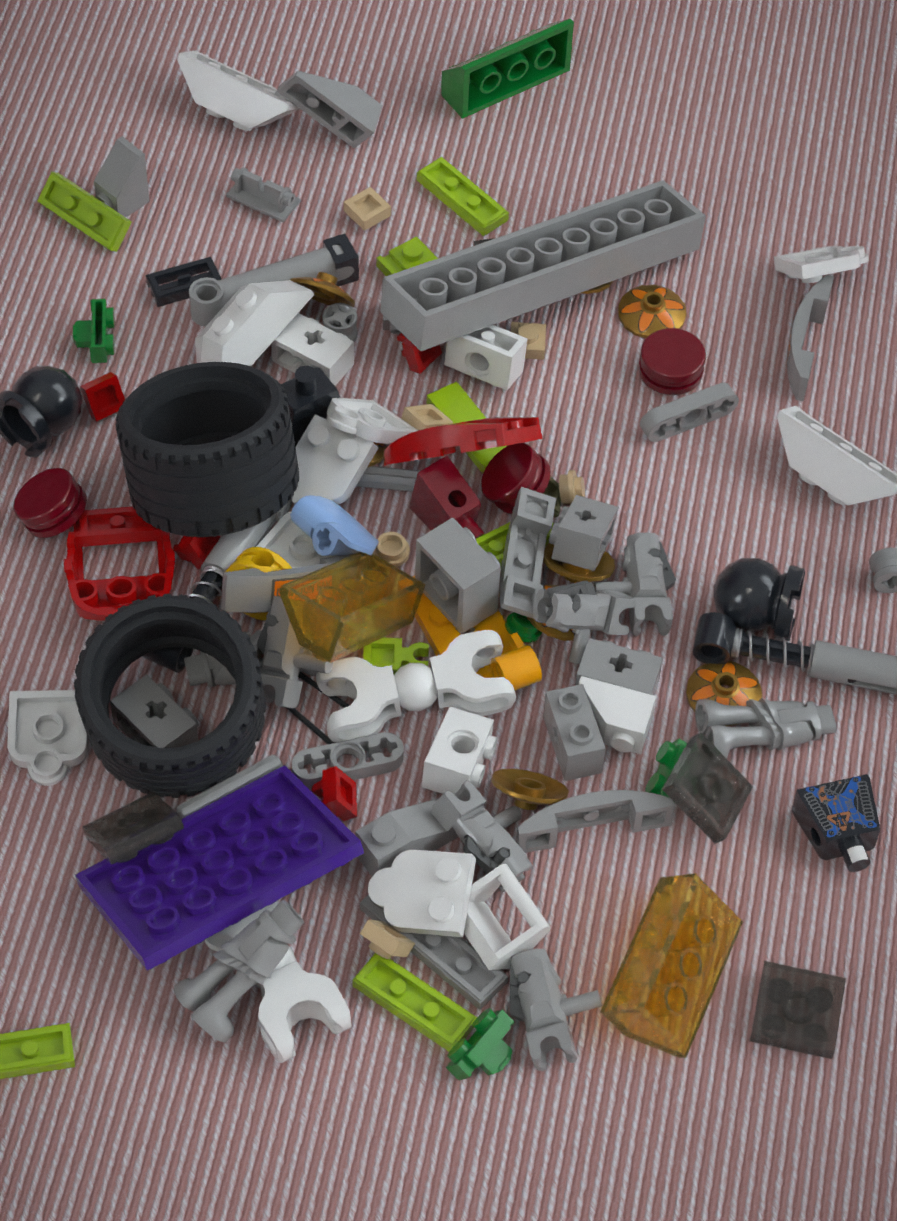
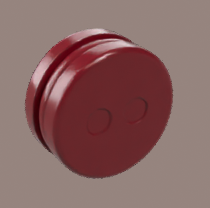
M665 328L653 332L644 340L641 346L639 374L642 381L652 390L665 395H681L690 392L699 385L703 377L706 360L704 345L695 335L682 329Z
M526 443L508 445L500 450L485 468L481 479L482 494L506 514H512L521 487L544 493L551 476L550 465L543 456Z
M51 468L36 474L22 486L15 497L13 510L17 518L33 536L50 538L63 533L76 523L85 510L87 495L68 470Z

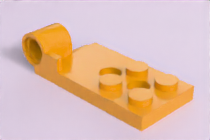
M415 575L400 580L399 590L436 656L443 654L449 644L461 633L455 629L456 627L415 585ZM498 609L496 613L473 626L475 628L474 632L483 630L497 632L503 643L502 654L492 658L489 665L480 668L476 672L478 675L484 678L504 677L511 682L515 691L542 680L541 666L535 652L529 645H524L517 632L513 634L508 633L505 627V620Z

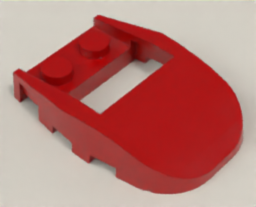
M490 417L418 430L395 440L385 449L384 465L457 453L456 446H460L461 453L543 439L539 418Z
M133 506L84 510L81 517L73 524L74 532H68L66 543L67 556L64 559V571L67 576L68 587L76 613L80 617L87 620L105 621L108 615L116 613L118 608L124 605L133 604L132 601L148 599L147 596L152 595L159 597L163 596V594H171L175 552L172 549L169 532L146 523L143 518L137 515ZM157 541L159 573L135 577L116 576L111 579L99 580L84 579L83 547Z

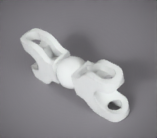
M493 630L461 634L449 644L443 654L430 657L431 668L423 663H409L400 667L395 674H393L392 665L377 667L358 657H348L333 661V667L329 674L316 672V681L319 689L327 696H349L354 701L350 706L333 712L328 718L326 729L329 739L336 743L378 734L389 719L401 716L400 706L408 711H422L431 707L436 699L438 700L439 708L452 706L480 716L508 710L516 701V693L511 682L504 677L484 678L476 673L480 668L489 665L492 658L502 654L503 643L500 635Z
M279 900L205 939V943L209 948L217 952L223 950L222 944L233 939L247 925L259 918L260 914L266 909L272 911L278 905ZM290 946L283 959L274 969L271 977H266L262 985L259 983L255 984L256 987L261 988L263 998L258 1013L261 1036L279 1063H283L296 1056V1052L293 1049L294 1037L291 1029L300 1020L308 1018L321 1020L333 1034H339L352 1027L350 1010L333 980L321 974L304 971L298 964Z

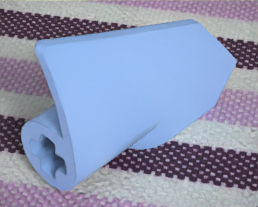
M309 495L301 498L292 508L291 520L312 539L315 551L321 556L355 555L359 551L372 555L378 546L379 541L340 505L330 499Z

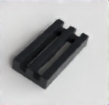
M207 257L147 274L146 283L148 288H150L152 297H155L157 307L188 299L190 285L200 278L208 277L221 280V277L212 258Z

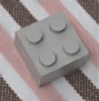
M452 517L416 539L415 585L461 634L497 612L500 563L491 552L486 553L468 528H462Z

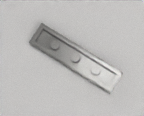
M368 894L360 902V910L372 920L384 921L391 926L384 916V908L376 905ZM400 932L415 943L411 950L412 954L479 1010L508 983V976L501 970H488L476 950L461 937Z

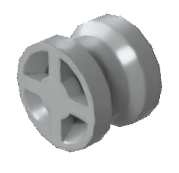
M335 303L328 306L322 315L323 325L336 333L346 335L355 342L358 335L356 310L345 303Z
M890 547L876 551L869 558L870 569L875 573L873 576L874 588L882 593L897 592V548Z

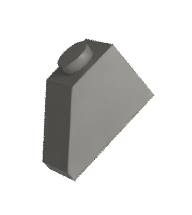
M121 136L116 140L94 180L95 197L124 217H128L150 201L145 154Z

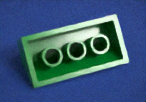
M571 19L550 23L443 70L441 96L463 119L570 71L574 22Z

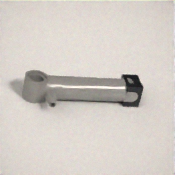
M344 233L323 240V248L221 280L208 277L200 278L194 281L189 288L192 320L196 324L206 327L239 288L249 283L286 281L297 277L316 278L318 272H324L338 279L336 283L338 287L358 281L359 256Z

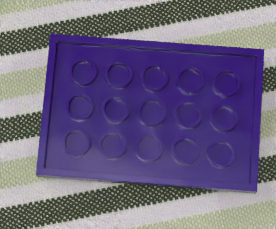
M284 765L75 874L80 889L148 971L225 928L240 922L262 908L275 903L297 889L312 883L332 870L347 864L349 861L364 854L361 841Z

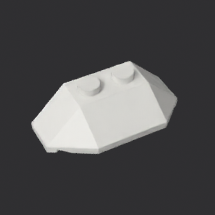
M196 50L178 54V63L195 103L205 107L206 113L218 118L226 117L234 121L233 125L239 129L251 131L252 128L266 126L300 109L278 93L276 88Z
M291 280L249 283L240 287L195 338L197 363L232 362L252 366L314 296V293L310 289Z
M797 406L779 411L777 419L789 466L799 472V477L803 481L811 485L820 486L828 492L827 495L831 500L841 505H852L897 494V473L806 414Z

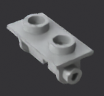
M244 167L234 169L231 180L235 182V185L226 194V197L281 222H284L301 202V199L292 193L291 188H284L269 180L264 183L262 182V177L249 172Z

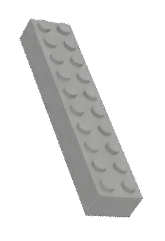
M662 180L383 277L380 312L420 351L696 251L700 248L706 215Z

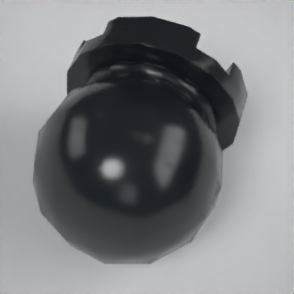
M35 366L24 372L12 386V391L3 390L0 393V434L11 446L18 442L27 449L25 455L28 457H38L51 446L52 437H56L70 429L81 414L82 394L76 380L65 370L52 366Z
M741 558L727 565L717 577L714 584L716 611L732 618L736 628H739V630L758 632L771 626L772 629H775L774 639L780 640L784 637L785 640L790 641L796 620L793 617L794 609L790 608L792 599L800 600L805 569L790 565L788 572L781 574L774 564L763 559Z

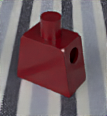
M447 455L417 473L409 508L430 530L453 517L462 528H468L475 538L485 534L476 523L481 507L480 500Z

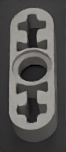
M719 383L651 409L640 420V427L651 442H658L728 415L738 405L739 398L728 383Z
M383 732L304 749L293 757L292 773L308 789H312L315 783L322 780V770L327 769V764H325L327 759H330V767L337 766L352 780L393 772L403 762V742L397 735ZM387 748L389 753H392V756L385 757L380 752V749ZM365 751H368V757H371L370 762H366ZM352 754L359 759V762L353 767L345 768L337 763V759L341 755ZM311 764L312 768L315 769V773L308 774V771L304 769V765Z

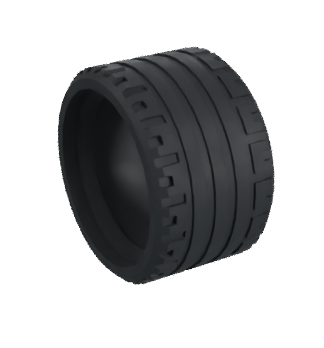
M202 362L168 370L150 378L136 388L120 406L116 415L115 425L129 495L137 515L143 518L146 523L165 532L188 537H214L232 534L253 527L270 518L287 504L297 490L300 476L288 398L281 384L269 374L251 366L232 362Z
M163 594V596L159 597L155 595L147 596L148 599L141 601L137 599L132 601L133 604L118 608L116 613L108 615L105 618V622L102 625L99 624L94 629V633L88 637L85 642L86 648L81 650L75 669L77 677L74 680L75 700L92 749L97 758L102 760L106 770L114 775L117 780H124L128 787L140 790L141 793L147 795L150 792L154 793L156 797L164 798V796H171L172 798H180V795L186 794L188 797L194 796L195 793L204 792L235 775L237 769L243 767L248 762V758L253 755L256 749L255 742L260 741L265 723L264 713L266 712L259 660L257 659L254 645L246 631L242 632L241 625L231 618L230 614L224 610H218L217 606L211 602H203V599L197 597L194 599L188 598L187 595L179 594V596H172V594ZM170 647L196 649L214 657L227 668L236 682L233 704L225 719L213 732L197 742L174 748L146 746L128 738L109 719L108 706L117 680L132 662L147 653Z

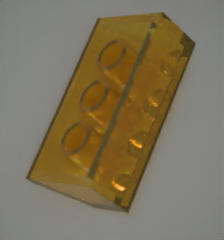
M358 552L281 585L279 594L299 645L311 651L315 658L332 663L412 624L426 584L375 554L368 555Z
M696 873L660 877L600 1013L626 1037L678 1058H687L743 921Z

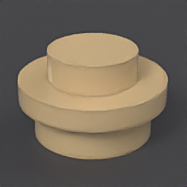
M569 470L568 474L559 476V492L562 504H571L576 495L585 497L583 477H577L575 470Z
M386 532L378 537L379 543L373 552V557L377 563L385 567H398L408 560L410 547L401 534Z

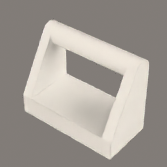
M501 864L472 884L464 934L488 970L510 969L511 957L520 952L533 949L550 931L551 927L508 865ZM500 885L505 889L531 927L512 941L485 903Z

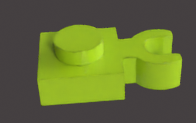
M364 637L363 659L373 666L385 667L392 665L393 674L400 667L409 663H423L428 666V661L415 659L420 656L429 657V644L418 642L409 647H402V638Z

